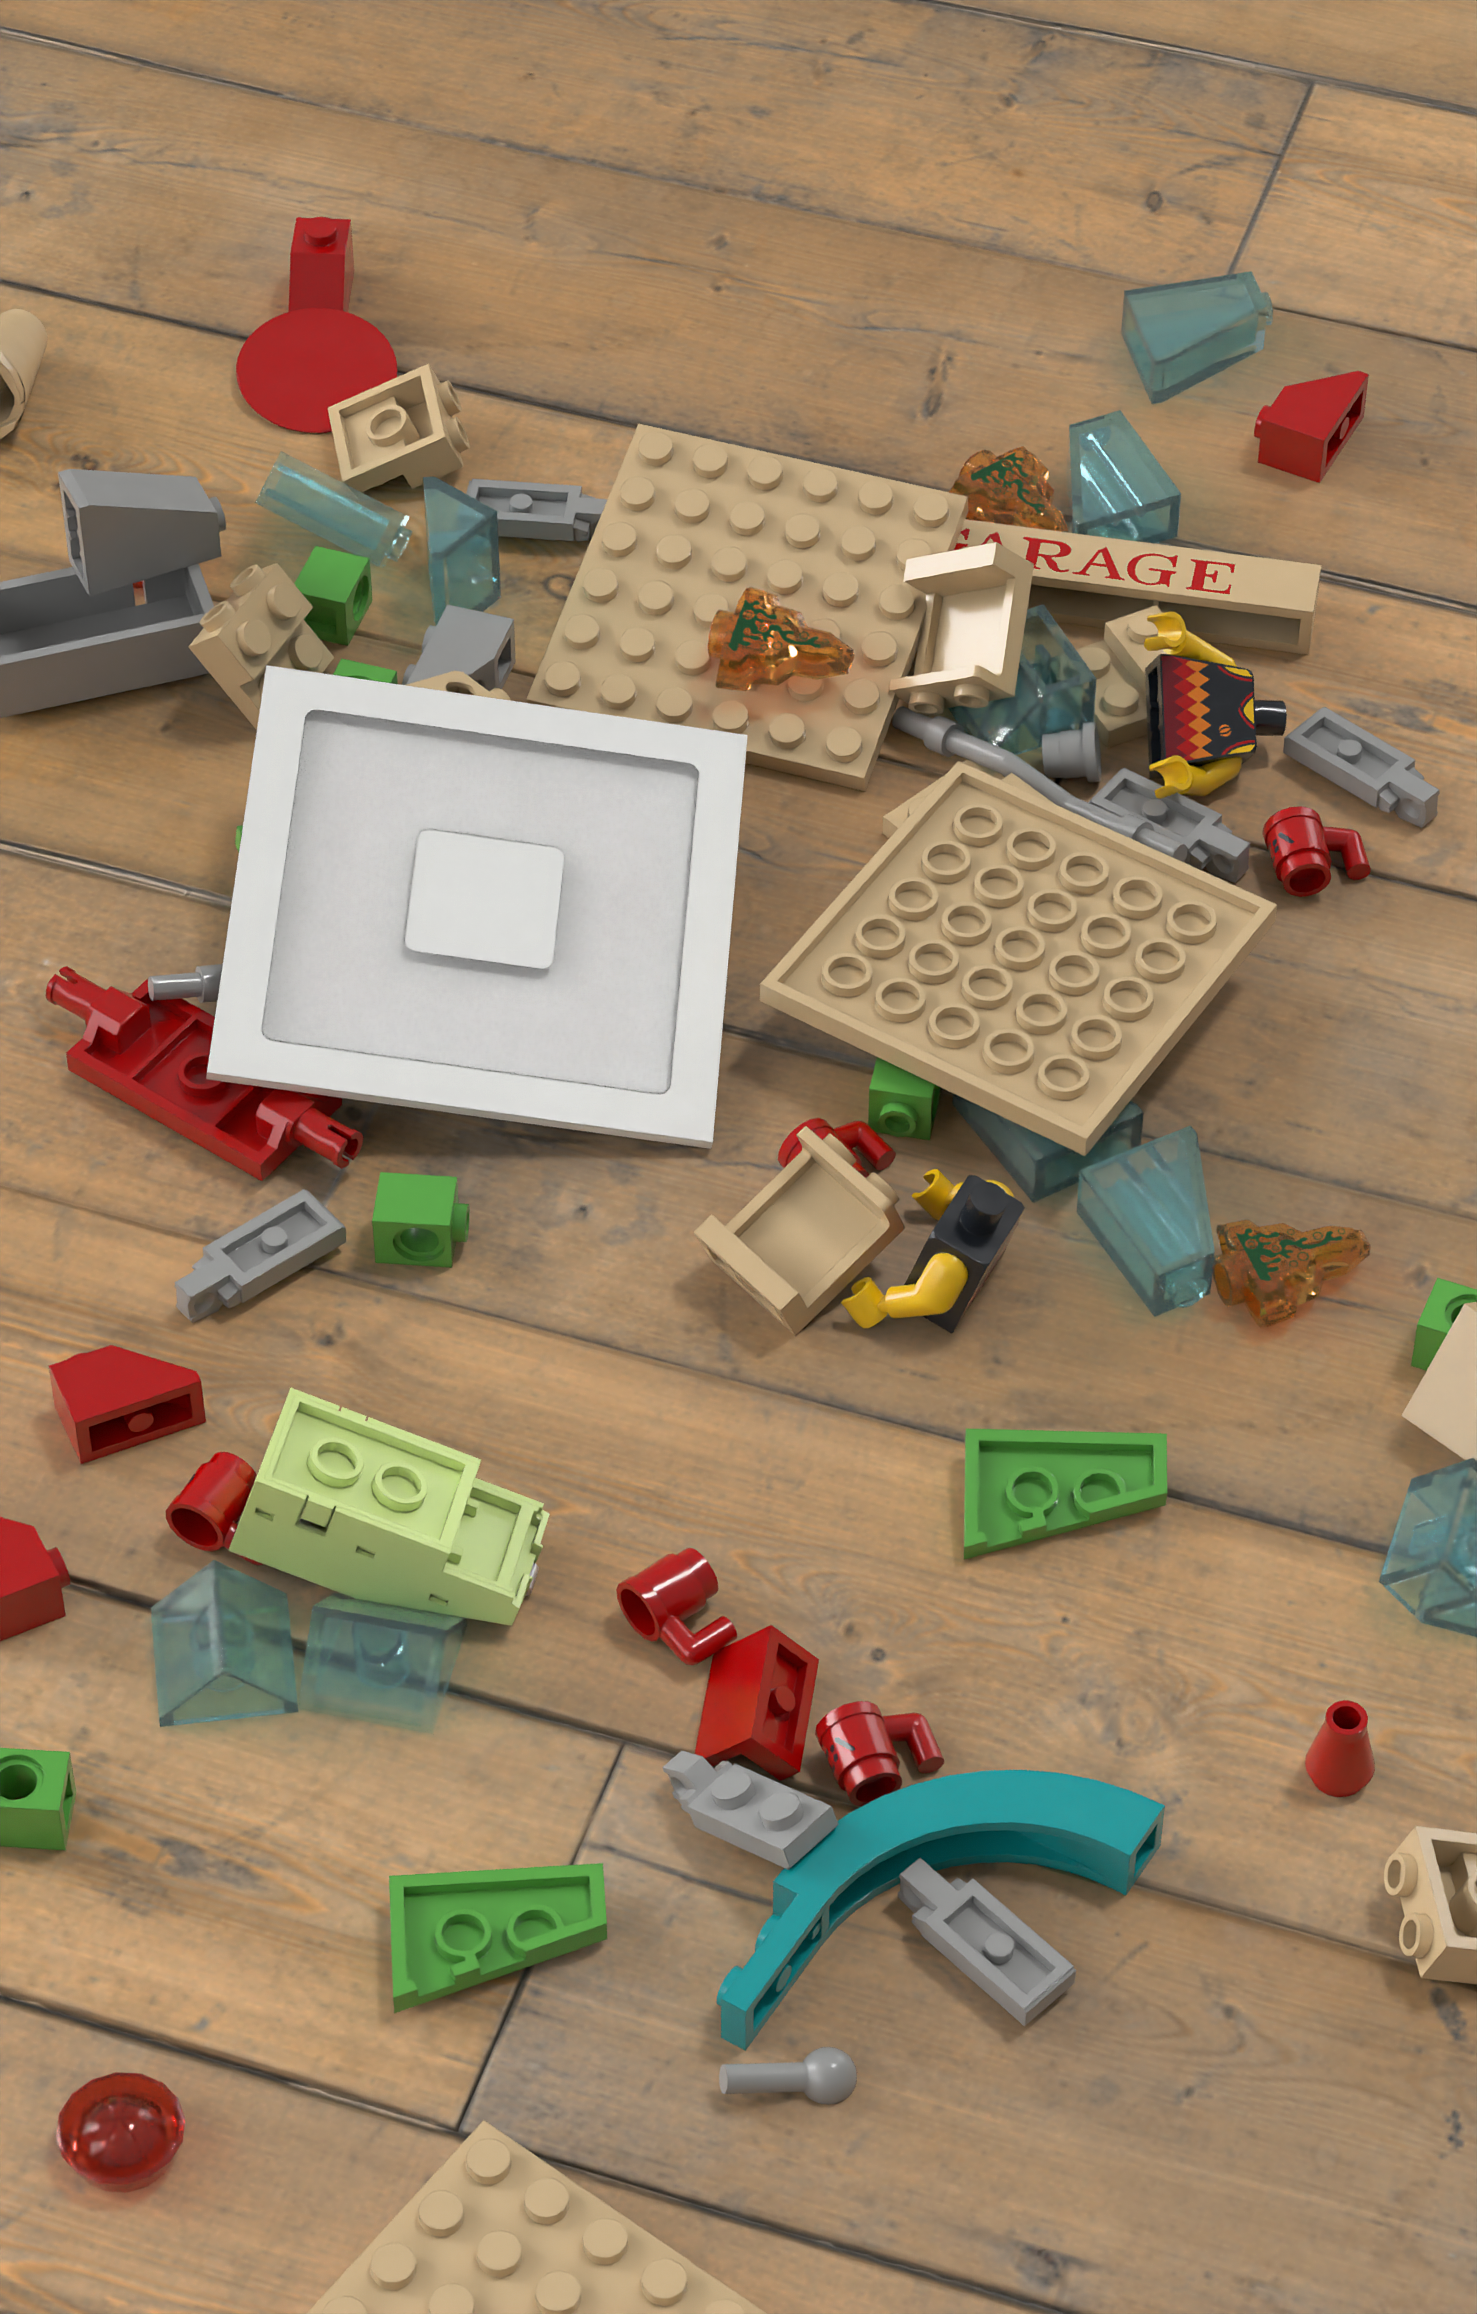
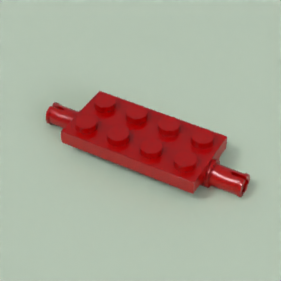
M68 966L59 970L60 975L67 978V980L54 974L48 982L46 988L47 1001L54 1005H59L82 1018L86 1024V1030L82 1039L66 1052L69 1071L258 1180L263 1181L292 1152L302 1145L332 1161L334 1165L341 1169L349 1165V1160L344 1158L342 1154L352 1160L359 1154L363 1144L362 1133L355 1129H350L330 1117L342 1106V1098L206 1079L215 1017L183 998L151 1001L148 993V979L132 993L116 989L112 986L105 990L77 974L75 970Z

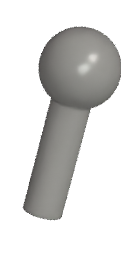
M834 2047L818 2048L809 2053L803 2062L722 2064L719 2072V2084L723 2094L804 2092L808 2098L821 2104H836L844 2101L852 2094L857 2082V2070L853 2060L844 2051Z

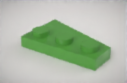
M966 1428L964 1560L1166 1505L1167 1434Z
M603 1863L389 1876L394 2013L607 1939Z

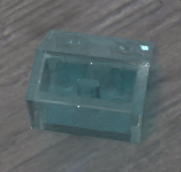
M1043 604L1027 609L1015 696L989 701L988 706L983 708L957 706L948 709L957 722L963 726L965 733L1018 755L1042 747V734L1083 729V723L1094 722L1097 679Z
M1471 1458L1411 1479L1379 1582L1421 1623L1477 1637V1461Z

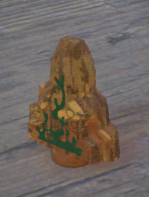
M1024 446L1010 450L998 457L990 450L976 452L964 463L960 470L959 478L956 479L951 490L948 491L949 493L968 497L969 511L966 520L1069 533L1064 515L1052 504L1054 489L1046 481L1048 469L1034 453L1028 451Z
M754 587L745 589L738 601L735 612L720 609L716 612L708 639L709 657L720 659L715 685L717 688L747 691L754 684L778 686L792 676L818 680L849 674L855 657L854 650L831 632L808 627L801 612L781 606L778 595Z
M1249 1219L1217 1225L1216 1233L1222 1254L1213 1257V1279L1224 1305L1231 1307L1244 1303L1249 1314L1260 1328L1269 1327L1296 1317L1297 1305L1319 1297L1324 1281L1348 1274L1370 1255L1371 1246L1362 1230L1350 1227L1325 1226L1301 1232L1285 1223L1259 1227Z

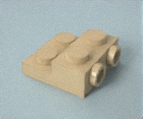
M429 364L327 408L342 482L351 496L380 486L400 475H404L411 488L414 489L464 467L460 452L469 449L470 443L460 420L457 417L452 418V415L462 411L458 396L448 380L440 383Z
M278 563L262 569L255 564L241 572L230 584V588L234 592L226 601L220 602L202 617L200 624L203 629L188 646L256 730L266 665L323 673L335 658L304 620L313 606Z
M1157 605L1106 622L1104 640L1052 657L1051 675L1088 723L1096 722L1099 738L1107 748L1148 734L1145 668L1159 654H1167L1164 650L1147 651L1144 648L1145 638L1158 636L1155 624L1147 621L1148 615L1162 613Z
M1415 1826L1397 1850L1389 1857L1384 1871L1385 1888L1390 1895L1400 1896L1405 1915L1399 1932L1400 1948L1404 1955L1415 1957L1420 1978L1477 1984V1833Z

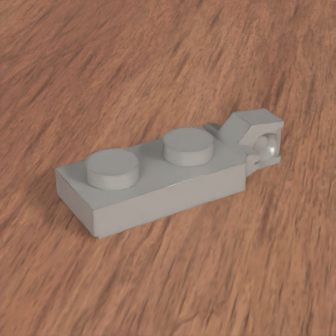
M472 479V481H469L460 516L461 534L574 541L575 539L577 542L589 539L591 541L607 499H596L595 497L582 494V486Z
M1322 707L1284 737L1283 753L1375 808L1379 807L1381 811L1388 813L1394 809L1399 818L1421 828L1437 816L1440 790L1424 781V776L1415 769V759L1332 710Z
M1126 768L1121 769L1088 802L1120 817L1131 814L1150 822L1155 832L1187 846L1188 852L1184 863L1200 870L1206 867L1211 875L1236 883L1249 869L1250 843L1232 835V830L1222 824V814L1178 793L1158 799L1154 791L1163 787L1162 785Z
M303 1189L203 1247V1257L192 1266L193 1272L175 1282L176 1307L193 1323L217 1312L222 1304L227 1308L237 1306L240 1301L244 1303L346 1243V1227L308 1190Z
M680 1751L663 1766V1771L668 1774L674 1789L672 1793L674 1798L682 1804L681 1808L691 1816L696 1828L789 1870L838 1826L832 1806L738 1764L732 1765L729 1761H721L713 1768L703 1756Z
M921 1858L900 1874L899 1878L901 1881L898 1898L914 1913L911 1922L922 1933L921 1936L1023 2026H1026L1075 1983L1076 1969H1074V1966L975 1879H971L966 1883L956 1878L953 1882L949 1883Z

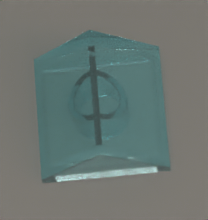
M433 476L423 477L428 570L434 626H436L447 604L484 612L501 598L497 511Z
M213 1560L151 1607L160 1727L298 1712L287 1593Z
M333 1593L312 1607L298 1700L299 1709L433 1734L466 1631L467 1618L355 1599L345 1594Z

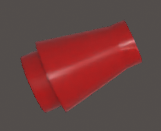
M1348 1700L1338 1701L1327 1709L1325 1721L1306 1754L1305 1767L1309 1777L1321 1792L1329 1796H1352L1366 1786L1374 1775L1375 1762L1367 1729L1368 1715L1365 1709L1356 1702Z

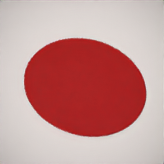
M305 308L283 313L258 327L248 337L240 350L236 364V377L239 389L246 402L266 420L289 430L325 433L332 432L327 408L397 378V361L394 350L386 337L363 318L336 309Z

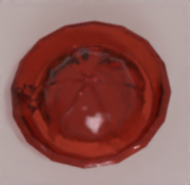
M115 2072L92 2079L71 2094L59 2113L56 2139L62 2158L88 2184L106 2192L128 2193L148 2187L164 2175L183 2142L186 2119L179 2099L163 2082L142 2073Z

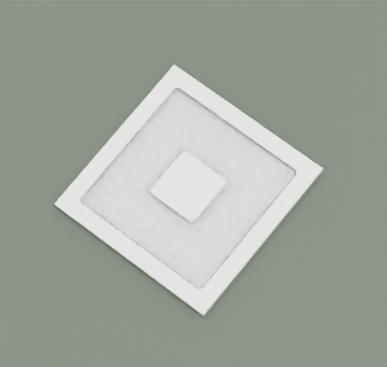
M266 665L206 1079L711 1149L715 1123L748 735Z

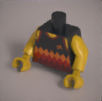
M1170 611L1148 615L1147 621L1155 624L1158 636L1145 638L1144 648L1147 651L1164 650L1167 653L1159 654L1145 668L1150 779L1163 778L1165 781V786L1156 789L1154 793L1158 799L1175 793L1206 796L1238 775L1242 764L1256 753V736H1283L1287 721L1286 706L1284 701L1255 700L1252 671L1237 667L1233 658L1186 630L1184 620L1178 613Z
M938 1169L926 1172L923 1178L930 1186L923 1192H915L911 1196L926 1212L939 1221L927 1239L905 1284L890 1287L886 1295H884L872 1278L866 1277L852 1285L851 1290L854 1296L843 1299L841 1301L842 1305L862 1328H870L876 1325L888 1314L894 1319L923 1316L953 1334L1006 1250L1025 1210L1022 1202L1014 1198L1013 1193L1006 1185L996 1180L985 1181L976 1175H969L964 1182L954 1186Z

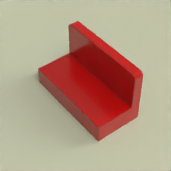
M772 1625L716 1652L712 1657L694 1754L703 1756L712 1767L721 1761H726L739 1754H743L780 1781L799 1773L819 1659Z

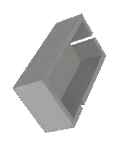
M199 564L143 580L145 604L135 606L133 584L89 597L73 567L0 582V718L208 674V670L188 647L203 629L200 620L214 607Z

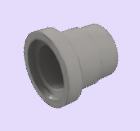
M1096 722L1083 723V729L1042 734L1043 766L1047 778L1064 777V779L1087 777L1088 783L1101 782V752Z

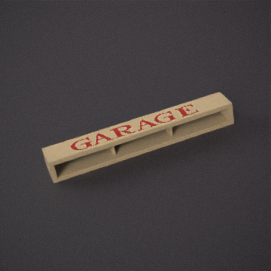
M966 519L954 549L958 550L997 542L1033 563L1034 568L1026 618L1105 628L1106 622L1157 605L1162 613L1170 611L1178 613L1184 620L1186 630L1206 642L1309 655L1317 609L1321 565Z

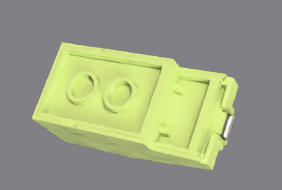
M290 1388L228 1551L355 1599L512 1626L524 1597L529 1596L532 1592L539 1570L538 1565L535 1563L543 1548V1545L540 1543L550 1515L542 1510L544 1503L476 1478L481 1459L370 1417L365 1421L367 1416L344 1407L341 1408V1411H338L339 1405Z

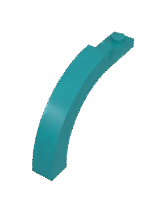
M986 1770L949 1775L913 1784L881 1796L848 1813L837 1821L838 1826L789 1870L784 1868L773 1881V1915L765 1922L758 1935L755 1953L744 1968L735 1966L729 1971L717 1994L716 2003L721 2006V2038L746 2051L818 1950L836 1928L874 1897L900 1884V1874L919 1858L935 1871L976 1863L1010 1862L1040 1865L1089 1878L1127 1895L1161 1846L1165 1805L1131 1790L1098 1780L1064 1773L1033 1770Z

